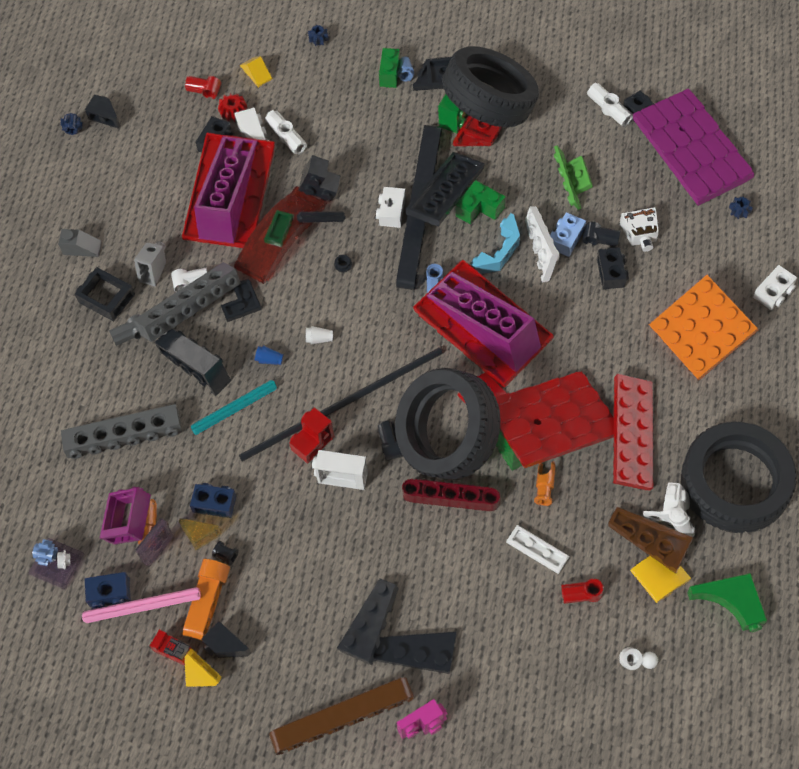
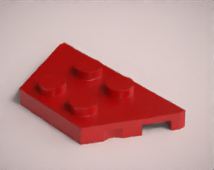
M468 116L453 140V146H492L502 127L490 125Z

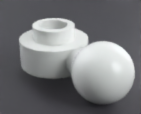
M632 647L623 649L619 656L621 665L629 670H635L641 664L647 669H652L658 664V657L655 653L646 652L642 655L640 651ZM631 654V660L627 661L628 655Z

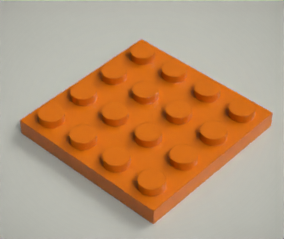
M708 275L703 277L649 324L698 380L702 379L758 331V328Z

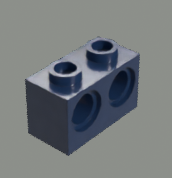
M208 483L195 484L190 508L193 513L232 518L237 496L234 489L228 486L214 487ZM203 496H209V497H208L206 500H204V501H201V500H200L201 497H203ZM224 498L228 499L225 503H219Z

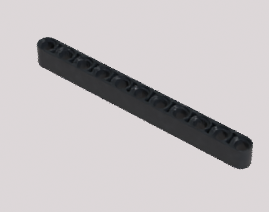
M424 125L410 203L435 174V165L437 164L441 141L440 137L442 135L441 126ZM408 215L396 288L415 290L414 284H416L417 268H419L420 253L423 245L422 238H424L426 222Z

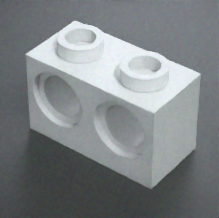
M778 265L758 286L753 298L770 310L775 306L779 307L785 300L784 296L786 294L790 295L795 290L796 285L794 284L797 277Z

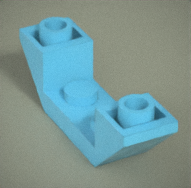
M510 213L507 219L504 218L500 224L501 235L506 237L500 251L497 250L494 257L481 252L478 257L472 260L471 267L480 274L500 271L519 246L520 234L514 214Z

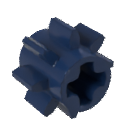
M321 25L313 26L311 31H308L309 43L313 42L315 46L324 45V42L329 40L327 29H323Z
M74 113L64 115V119L61 118L60 121L62 131L66 134L74 135L78 132V129L82 130L81 118Z
M744 196L735 197L734 201L729 205V209L732 210L730 215H734L737 219L747 218L753 209L750 206L751 200Z

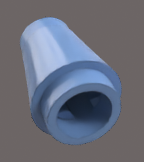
M408 57L400 59L397 74L402 81H410L414 76V70Z

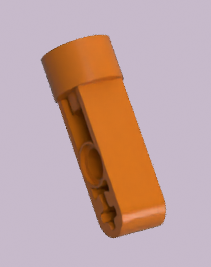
M203 559L196 588L200 589L201 598L191 602L183 628L184 636L201 640L207 634L222 586L226 584L230 566L219 561Z

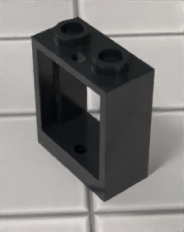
M98 267L89 273L85 282L77 288L75 293L78 303L113 322L135 295L132 285ZM100 279L120 289L107 306L87 296Z

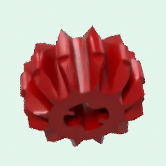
M230 93L229 96L224 95L223 99H219L218 111L222 119L226 118L227 122L231 119L235 122V113L247 110L245 99L243 96L239 97L238 93L235 95Z

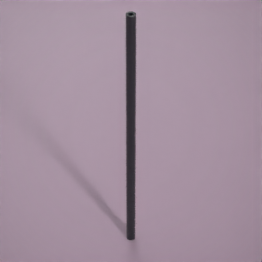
M437 348L320 412L328 416L440 356L443 354L442 350ZM301 422L239 455L241 461L243 462L303 429Z

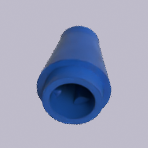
M264 345L263 347L258 346L255 361H258L259 364L281 365L284 354H280Z

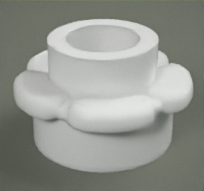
M66 550L64 552H57V567L66 570V566H70V554H66Z

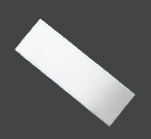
M519 525L515 527L506 541L509 545L557 574L560 573L569 559V555Z

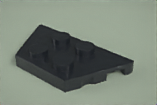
M452 57L426 59L423 68L418 73L416 82L413 83V91L444 89L442 78Z

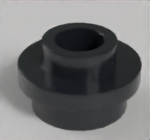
M339 255L334 261V267L339 272H347L352 268V260L347 255Z

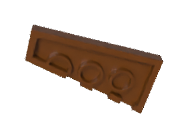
M616 507L608 522V527L675 574H677L693 541L691 536L619 507Z

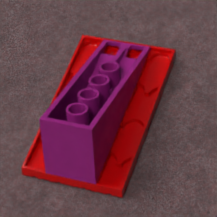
M206 133L182 233V240L252 249L270 174L275 142Z
M461 260L413 306L414 311L419 317L436 329L440 335L462 351L467 358L484 372H487L491 378L504 388L554 338L551 332L464 260Z

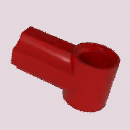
M187 76L185 81L186 91L200 93L206 98L212 97V99H215L221 87V81L213 76L207 79Z
M598 579L561 585L564 604L584 601L598 602L603 595V584ZM595 587L599 592L591 594L588 589Z

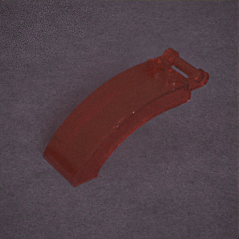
M295 186L293 191L279 201L254 229L241 250L234 268L262 284L266 283L274 275L276 268L291 245L314 223L298 222L297 214L299 212L323 211L327 201L298 191L299 187ZM276 210L294 214V220L282 247L264 242L265 235Z

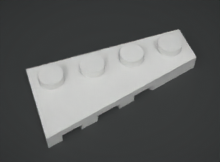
M530 206L525 222L530 239H534V254H538L539 257L537 262L538 269L543 271L541 280L542 282L550 281L556 261L559 260V251L556 249L537 207Z

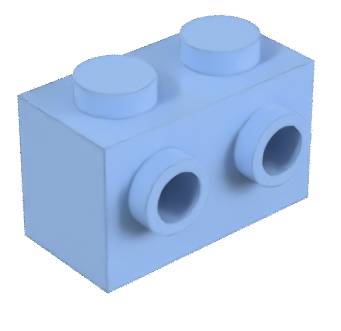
M567 212L563 219L559 218L556 225L557 229L555 232H551L550 237L553 239V243L560 254L570 257L585 230L586 220Z

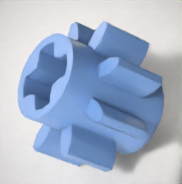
M43 539L42 543L35 544L32 556L39 565L48 566L49 562L56 560L58 548L54 547L53 541Z

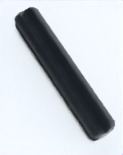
M343 211L299 212L297 214L298 222L300 223L343 222L346 219Z

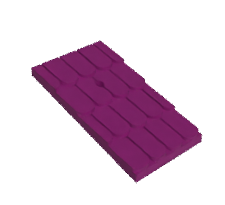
M689 88L633 114L635 123L697 206L754 178L752 168L738 153V149L719 129V125Z

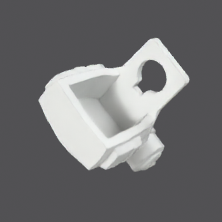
M668 483L663 511H644V517L656 523L672 525L676 531L694 537L695 528L689 521L690 517L686 513L690 506L688 492L679 483Z

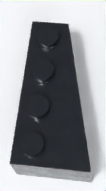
M171 329L154 342L161 354L178 367L180 366L189 376L193 375L203 387L208 385L213 395L217 396L231 382L222 364V358L217 354H211L205 346L200 347L194 339L186 338L180 330L175 331Z

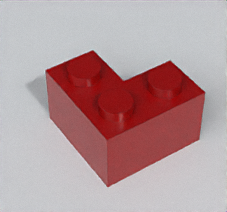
M315 407L302 416L301 424L303 429L299 433H295L289 442L291 450L307 464L318 454V450H322L334 438L332 421Z

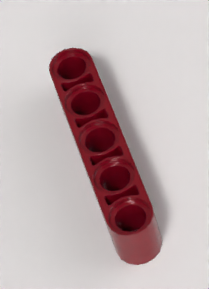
M408 479L402 485L403 497L411 503L481 511H495L500 504V493L495 488L419 479ZM408 489L416 490L414 493L407 492ZM428 491H434V492H436L435 495H431V496L428 495V494H426V493H427ZM449 493H454L456 496L453 498H449L446 495ZM472 495L476 498L474 500H468L466 497ZM491 497L496 501L488 502L486 499Z

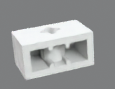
M384 187L383 194H379V204L381 206L376 211V219H379V226L401 228L406 199L405 189Z

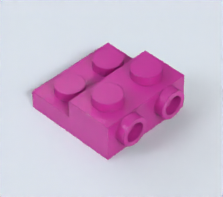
M433 699L397 722L398 733L402 739L406 737L411 739L419 733L418 729L421 728L425 735L428 733L433 735L442 729L441 725L447 720V712L441 703L437 704Z

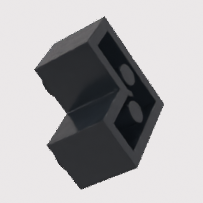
M312 155L302 173L298 191L319 197L325 201H333L337 194L340 175L327 171L329 160Z

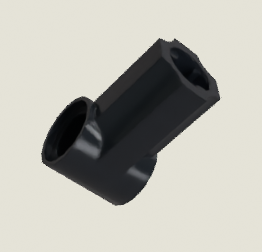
M591 221L585 225L582 241L585 244L591 243L593 246L599 243L617 247L621 231L603 228L599 223Z
M383 421L378 425V431L382 441L381 446L385 455V461L403 457L397 443L394 421Z

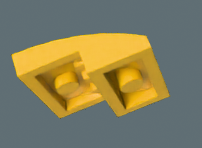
M648 556L630 570L656 603L668 597L674 590L683 586L691 579L681 566L677 574H675L651 556Z

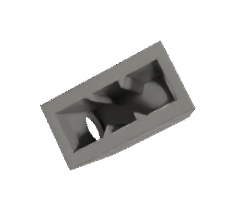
M157 241L155 244L146 243L135 257L134 262L139 283L156 287L166 264L164 252L166 245L163 242Z

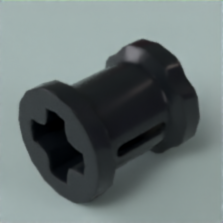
M219 541L213 548L212 557L215 559L218 557L231 566L237 558L239 551L236 548L231 549L225 546L222 541Z

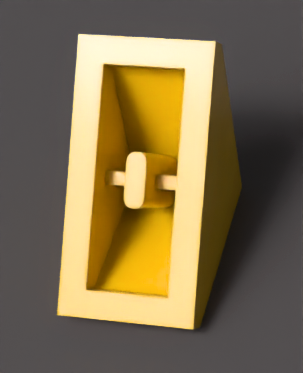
M261 56L253 57L240 65L257 87L272 80Z
M190 649L185 656L186 687L216 686L222 676L194 650Z

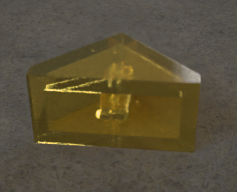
M179 519L181 528L195 551L221 535L218 525Z

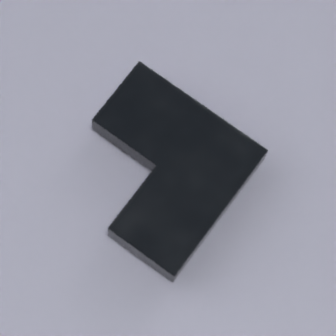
M249 278L240 281L241 284L233 288L237 296L236 300L221 305L227 322L262 310Z

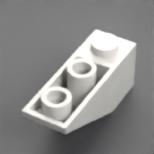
M255 108L235 113L236 122L243 138L266 140L267 133L265 127H261L260 124H263L260 113L256 114Z

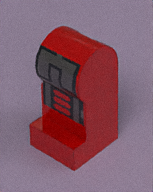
M160 629L150 644L154 652L182 665H185V656L190 649L194 650Z

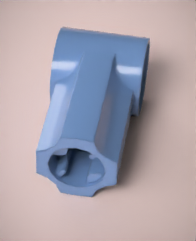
M431 264L426 270L427 293L443 279V269L438 264ZM432 274H438L439 276H437V277H432L431 275H432Z

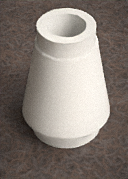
M314 326L306 328V343H310V345L329 342L333 339V330Z

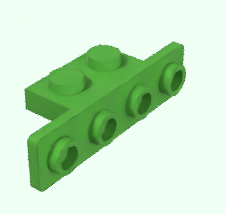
M557 145L554 147L556 152L554 157L557 163L560 164L558 170L560 175L564 177V188L569 192V196H567L571 206L574 205L580 210L582 208L577 195L593 188L584 158L580 156L566 162L563 151Z

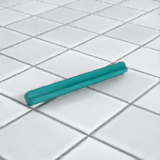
M269 380L191 425L193 433L197 435L275 391L277 389L275 382Z

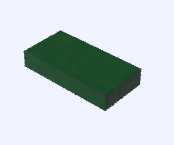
M276 210L265 235L264 242L282 247L294 220V214Z

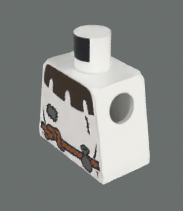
M649 208L622 213L620 225L631 246L641 244L644 252L652 250V242H656L658 237L656 209Z

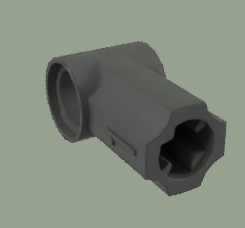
M140 314L131 316L127 323L109 330L116 346L133 338L141 339V335L134 322V319L139 317Z

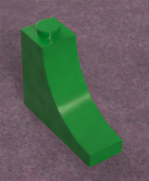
M751 573L690 586L687 592L689 600H708L725 607L735 616L743 631H759L767 621Z

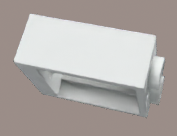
M318 450L317 457L314 456L312 463L314 476L317 477L318 483L360 490L365 489L368 474L366 457Z

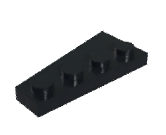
M379 578L338 645L337 649L373 665V655L375 649L379 647L380 634L382 630H385L387 614L391 612L399 589L396 584Z
M457 632L379 637L380 644L378 649H375L373 658L377 662L450 674Z

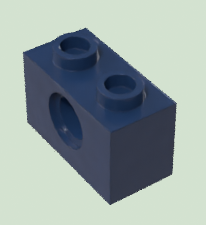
M126 572L85 578L86 603L89 607L97 609L105 607V605L130 602V579ZM107 589H112L110 594L104 595Z

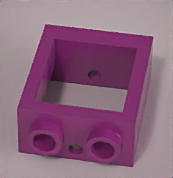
M132 487V489L127 490L119 489L117 492L109 493L100 539L111 544L142 540L151 494L145 492L141 487ZM132 503L128 524L121 527L125 505Z

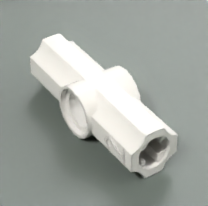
M599 83L591 85L587 95L602 108L603 114L611 116L621 126H627L633 119V114L619 102L618 96L614 93H609Z
M272 110L268 112L265 121L277 133L280 141L285 143L294 154L303 153L307 143L293 129L292 123L286 121L278 111Z

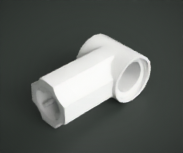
M207 268L192 271L185 269L173 271L171 276L174 291L181 290L207 273Z

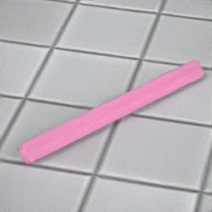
M191 588L84 611L82 619L85 623L199 600L201 592L198 588Z

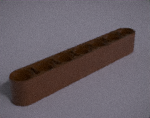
M399 678L271 731L269 737L276 755L284 754L283 751L288 750L289 752L299 748L307 741L308 743L323 738L324 734H333L344 729L346 725L350 727L364 721L363 718L379 715L384 712L383 710L396 708L403 705L405 701H412L415 697L407 678Z

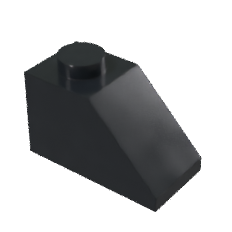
M94 94L85 108L88 119L119 129L120 124L110 99Z
M220 621L201 639L205 645L203 649L210 656L215 654L218 658L246 657L251 654L249 648Z

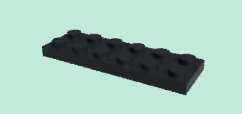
M452 152L406 208V214L439 227L483 171L485 163Z

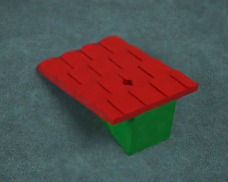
M582 371L496 397L500 410V432L496 447L512 471L521 466L525 469L614 438V417Z

